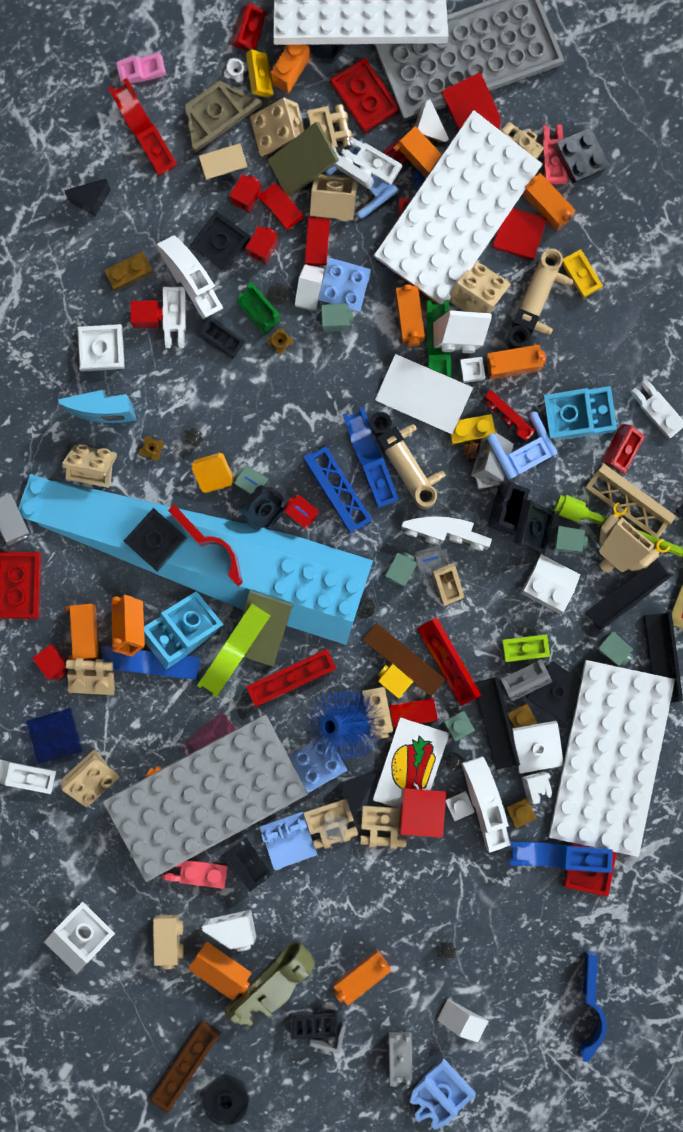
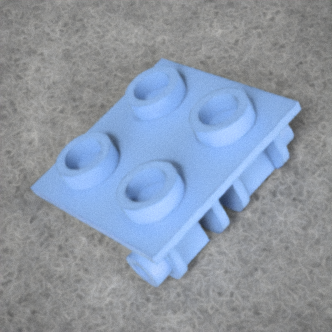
M329 258L319 301L330 304H348V309L360 312L367 283L370 279L371 269Z
M323 737L315 746L313 744L317 740L289 755L307 793L348 771L338 752V761L335 760L334 757L336 755L334 753L336 752L334 751V745L331 750V758L328 757L330 756V751L328 750L330 746L328 748L324 746L328 738H326V742L322 745L321 749H319V745L324 739ZM324 748H326L325 757H323V755H324L323 752H325V751L323 750Z
M303 812L260 826L262 839L266 844L274 870L317 855Z

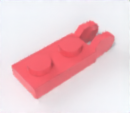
M544 125L542 129L544 177L552 185L567 184V173L553 147L556 142L563 140L562 125H556V139L550 140V129L548 125Z
M186 860L175 866L181 867L180 875L172 873L162 874L163 880L225 889L228 865Z

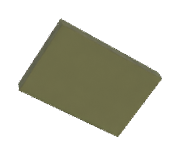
M319 122L313 123L268 159L283 191L290 198L339 161Z
M250 590L242 617L251 604H254L271 616L244 657L273 667L293 604Z

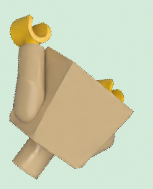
M616 503L613 508V515L610 514L600 530L599 543L602 547L599 553L604 559L599 565L607 573H610L614 567L621 572L627 569L634 571L647 568L659 557V553L667 552L670 546H666L664 550H661L659 544L664 539L657 540L655 544L650 542L622 517L626 514L627 507L624 512L618 513L616 507H618L619 503Z

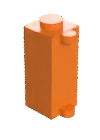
M416 126L393 148L396 152L400 150L425 178H427L442 156Z
M541 173L530 180L522 193V196L542 217L547 218L546 221L556 232L573 218L576 211Z
M404 285L403 287L396 288L395 292L402 345L407 344L408 347H414L424 342L425 338L418 285Z
M540 345L488 353L486 364L489 380L539 372L544 364H546L545 352L541 350Z
M123 595L121 598L113 597L111 599L112 648L115 652L132 657L145 647L143 601L127 595Z
M96 605L66 606L65 611H70L73 654L68 656V660L84 658V661H93V659H99Z
M207 941L188 968V970L232 1001H234L238 994L243 995L250 985L247 980L251 972Z
M376 949L334 982L335 990L333 993L340 1003L344 1001L348 1006L389 974L391 967L378 949Z

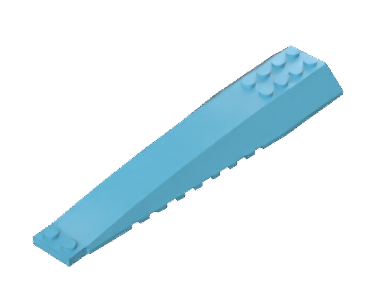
M30 474L18 508L23 519L36 522L41 527L243 611L250 590L291 603L293 606L287 623L288 627L344 645L347 644L373 560L288 533L266 528L255 530L248 524L180 509L205 537L220 538L232 547L238 557L243 583L238 586L228 576L231 569V557L228 550L216 544L200 546L168 511L171 508L170 506L57 480L51 481ZM153 508L188 538L158 572L124 542V539Z

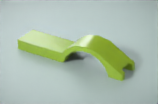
M251 604L197 686L200 688L202 686L205 687L216 698L271 615Z

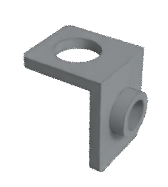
M342 1022L337 1044L310 1038L309 1046L317 1048L318 1052L330 1054L331 1052L339 1054L346 1022Z

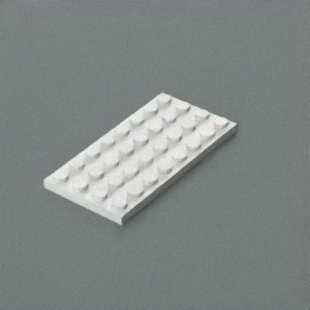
M274 0V45L448 43L446 0Z
M473 110L373 257L412 286L418 285V290L435 303L444 304V300L451 299L450 295L457 282L475 264L524 192L525 186L542 166V163Z
M585 660L549 831L550 838L595 848L612 849L613 852L639 857L675 679Z

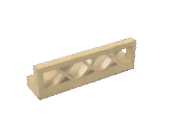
M605 464L597 470L585 487L587 491L612 509L615 503L612 500L611 493L620 492L624 495L625 504L618 505L616 511L622 513L624 509L621 507H627L626 514L623 517L645 533L659 538L665 528L676 518L673 513ZM598 477L606 482L607 491L599 492L592 487ZM637 505L642 508L643 517H633L629 506ZM655 518L662 523L656 533L649 528L647 519Z

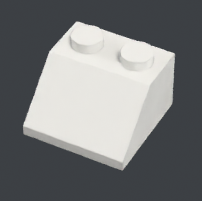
M461 311L447 312L433 322L434 348H440L443 352H453L456 349L462 350L463 353H474L476 349L484 344L491 321V314Z
M540 554L520 593L560 614L566 609L575 591L580 574Z
M82 902L50 934L44 943L78 974L115 933Z
M251 909L206 919L202 926L204 932L230 949L237 948V951L250 949V945L254 944L256 939Z

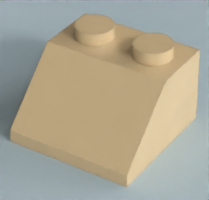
M319 175L313 182L310 216L337 218L340 221L353 220L358 182L349 176Z

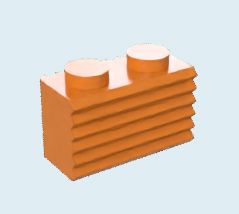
M286 45V49L281 53L282 56H279V60H277L275 67L271 71L273 86L286 93H290L310 59V48L307 45Z

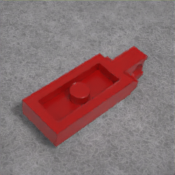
M490 390L485 395V405L493 412L497 410L502 415L501 420L506 425L516 427L519 438L526 442L533 435L535 430L496 393Z

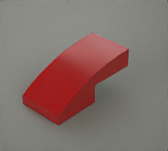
M273 183L258 195L260 201L273 213L275 219L286 230H289L304 218L301 211L276 183Z
M308 218L305 264L327 266L330 218Z

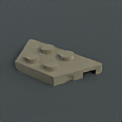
M218 81L187 103L185 108L193 151L195 153L261 107V101L257 98L253 99L246 96L243 91L233 89L228 84Z

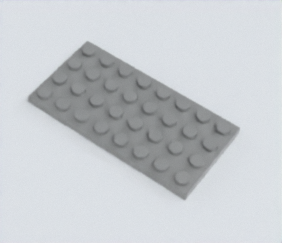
M488 0L447 15L448 43L374 44L404 122L418 117L422 102L426 100H431L435 110L447 107L441 91L481 72L488 90L491 91L561 66L565 61L540 0Z
M265 713L103 800V803L143 878L147 882L308 795Z

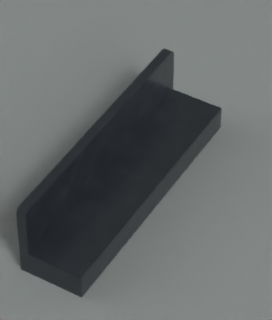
M656 559L647 568L641 569L585 613L598 630L603 629L674 574L673 572L668 573L658 559Z
M672 612L644 615L651 674L675 679L670 703L683 702Z
M494 677L474 682L481 694L477 699L495 770L520 766L499 678Z

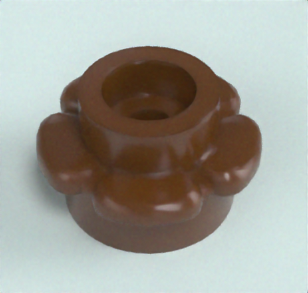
M471 440L470 444H465L464 457H467L469 462L476 460L480 443H474V440Z

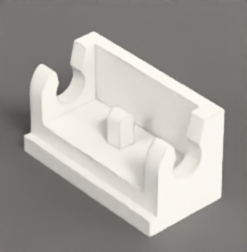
M542 771L521 777L526 797L530 803H540L538 793L545 795L546 792L547 796L551 797L552 790L549 783V773Z

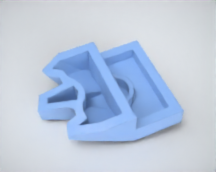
M443 1058L424 1075L414 1088L410 1103L420 1105L415 1113L417 1122L430 1117L433 1119L431 1125L435 1130L455 1118L458 1111L475 1097L476 1092Z

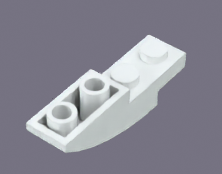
M175 235L155 245L178 284L182 283L202 319L223 309L212 290L215 286L196 257Z
M450 517L412 519L403 522L401 527L402 530H405L404 534L417 538V535L425 537L426 542L438 545V542L443 543L445 537L449 536V540L462 544L463 541L471 544L470 548L483 551V549L487 550L490 547L492 541L491 538L471 532L474 523Z
M484 757L462 763L472 806L477 811L486 850L493 852L510 846L506 830L508 822Z

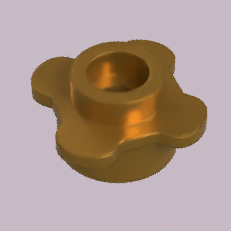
M278 328L272 336L268 337L267 343L273 346L278 354H283L285 349L293 344V338L288 337L283 328Z
M146 436L143 439V448L139 450V453L142 457L147 456L152 458L153 461H157L160 459V454L165 446L162 440L156 441L151 436Z

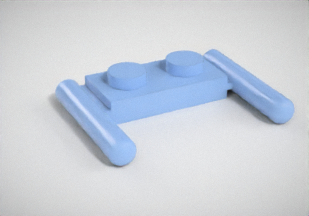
M353 146L349 149L356 156L360 151ZM332 165L325 173L331 175L337 168ZM371 174L374 184L369 189L376 198L357 212L358 218H365L396 194L398 189L393 183L389 185Z
M531 412L529 418L540 438L508 455H505L495 434L492 433L487 436V440L508 480L558 453L537 412Z

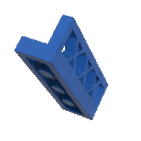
M327 446L314 454L310 452L303 457L304 462L349 534L372 521V518ZM324 453L329 459L328 469L320 467L315 460ZM331 464L333 465L335 470L330 469ZM329 473L339 475L341 478L339 487L330 484L328 480ZM343 483L345 484L347 489L342 488ZM341 491L351 494L353 497L351 506L342 503L339 498ZM354 501L356 502V504L358 505V507H354V506H353V505H354ZM352 509L361 511L366 519L356 525L351 517Z

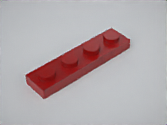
M435 617L418 627V632L460 706L481 696L438 618Z
M325 649L250 684L246 688L254 706L257 707L337 668L328 649Z

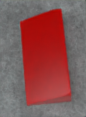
M250 2L245 4L241 8L230 45L247 51L255 50L267 12Z
M621 424L601 461L625 474L645 435L632 425Z
M434 698L389 705L393 728L398 726L400 718L416 723L438 720Z

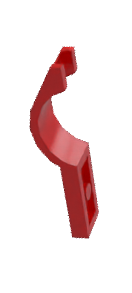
M125 78L123 79L125 85L116 90L111 86L108 90L130 130L137 138L158 176L176 167L177 163L157 128L141 106L129 80Z
M175 504L168 509L171 515L200 546L216 544L228 550L231 557V569L228 576L236 585L240 586L243 583L238 557L232 547L220 538L205 537Z

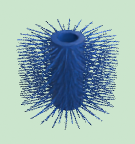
M358 689L356 707H354L355 704L353 703L356 698L353 695V690H350L352 697L351 706L348 703L350 702L348 700L350 695L344 692L346 694L344 696H346L347 702L346 706H344L342 702L344 701V697H342L344 693L342 691L337 696L336 692L333 693L335 694L333 695L335 698L334 702L336 703L335 708L331 703V692L328 694L329 697H327L330 701V709L326 704L325 697L322 696L327 711L325 712L320 702L318 704L325 716L313 706L323 718L320 719L319 716L313 715L318 718L317 720H320L313 722H318L319 725L317 727L320 729L312 731V733L319 732L322 734V737H325L324 741L328 738L326 744L330 743L329 749L331 750L334 743V751L336 752L334 753L336 755L334 758L336 761H338L337 746H340L341 754L339 755L342 756L343 760H345L343 757L347 759L348 757L356 758L354 757V755H357L354 754L356 753V750L353 749L355 748L353 746L354 742L358 748V756L361 757L358 741L361 742L364 755H366L367 753L365 752L367 751L365 750L367 749L364 748L361 736L366 741L368 747L371 746L368 744L366 736L362 734L367 735L368 739L374 742L369 734L373 736L375 734L368 729L384 725L371 724L375 726L371 728L368 726V723H371L368 721L381 717H373L371 719L364 713L365 709L361 712L364 706L363 702L365 701L362 700L361 707L358 708V702H360L358 701L360 700V695H358L360 691ZM337 697H340L339 699H341L339 700L341 702L340 707L337 703ZM343 744H344L345 747H346V748H345V749H346L345 752H347L346 755L343 754V751H342ZM348 744H350L351 747H352V750H351L352 756H351V754H349L350 752H348V751H350V750L348 749Z

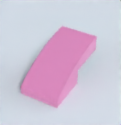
M159 52L140 59L135 55L116 62L122 84H125L123 81L125 78L130 83H136L166 76L162 55Z

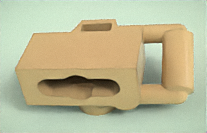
M507 123L500 130L537 160L543 153L544 147L536 142L537 135L530 130L523 132L512 123ZM511 131L515 132L513 137L509 136Z

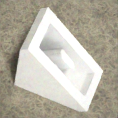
M431 100L422 102L415 126L429 139L438 142L448 141L449 138Z
M304 265L298 281L295 307L316 311L326 269Z
M449 999L446 1000L437 1018L440 1023L459 1037L476 1042L479 1041L488 1023V1020Z

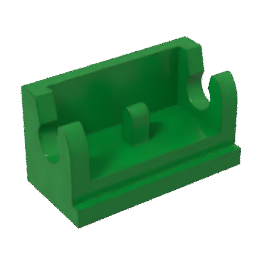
M251 282L247 285V290L243 294L238 293L236 303L265 335L281 322L280 314Z

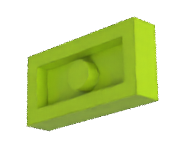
M547 634L502 640L505 662L550 657Z

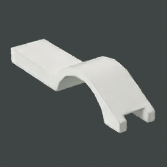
M0 759L1 784L51 794L56 771Z

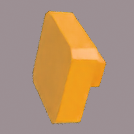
M222 453L194 460L191 467L204 493L231 486L234 479Z

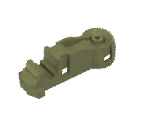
M299 941L289 944L279 954L276 961L249 985L243 995L239 994L234 1001L230 1000L226 1004L225 1018L233 1024H244L250 1027L253 1024L252 1010L255 1012L261 1010L266 1016L270 1017L277 1008H280L289 1000L294 987L311 973L315 965L312 954ZM294 951L296 955L289 960L287 956Z

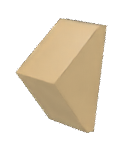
M454 563L431 573L444 606L465 598Z

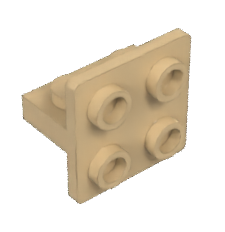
M84 444L74 445L62 462V468H66V479L109 488L111 485L112 464L117 458V453L111 452L108 449L90 448Z
M93 750L61 779L63 783L61 789L83 806L88 807L119 779V775L106 764L96 750Z

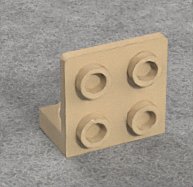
M282 98L250 116L261 156H266L287 145L305 130L298 104L286 98Z
M476 261L472 268L467 270L455 285L449 302L464 312L491 314L495 305L511 284Z

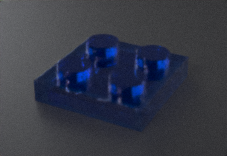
M71 708L26 721L38 764L83 751Z

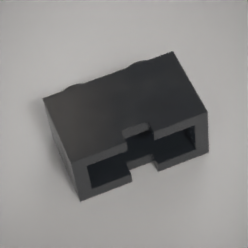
M512 482L499 485L487 527L505 534L516 532L523 499L527 500L530 489Z

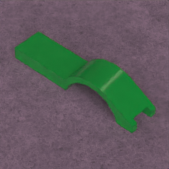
M430 300L427 301L426 325L428 368L451 378L450 352H443L440 348H434L433 322L449 312V300H444V304H432Z

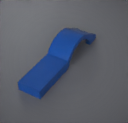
M364 407L359 408L360 412L350 416L347 413L343 414V418L377 507L380 508L399 500L384 459L372 435Z
M100 646V650H103L102 659H104V662H113V670L198 680L201 659L199 657L186 656L166 670L151 651L140 650L130 657L113 651L111 646Z
M510 841V846L513 847L512 860H509V865H536L567 870L612 873V849L542 842Z
M585 951L582 999L595 1008L598 1016V1026L594 1035L589 1040L580 1043L579 1056L583 1057V1062L591 1060L604 1040L607 1030L606 1017L600 1006L596 1003L598 955L591 951Z

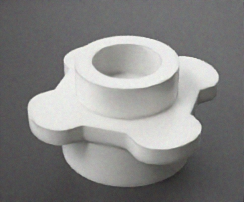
M230 59L227 69L224 70L225 78L235 79L237 83L244 80L243 75L248 70L247 63H243L239 59Z

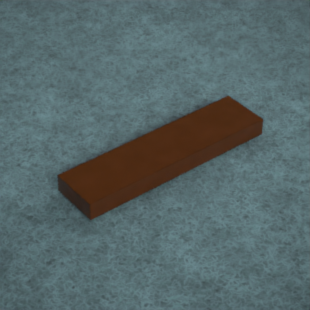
M378 623L363 638L365 643L388 662L395 665L429 696L432 697L446 680Z
M202 1020L151 1096L150 1101L169 1113L221 1032Z

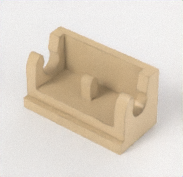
M240 143L199 156L206 180L248 168Z

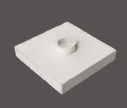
M121 324L78 327L79 368L81 372L125 369L123 327Z
M557 721L512 729L520 766H518L519 773L564 766Z

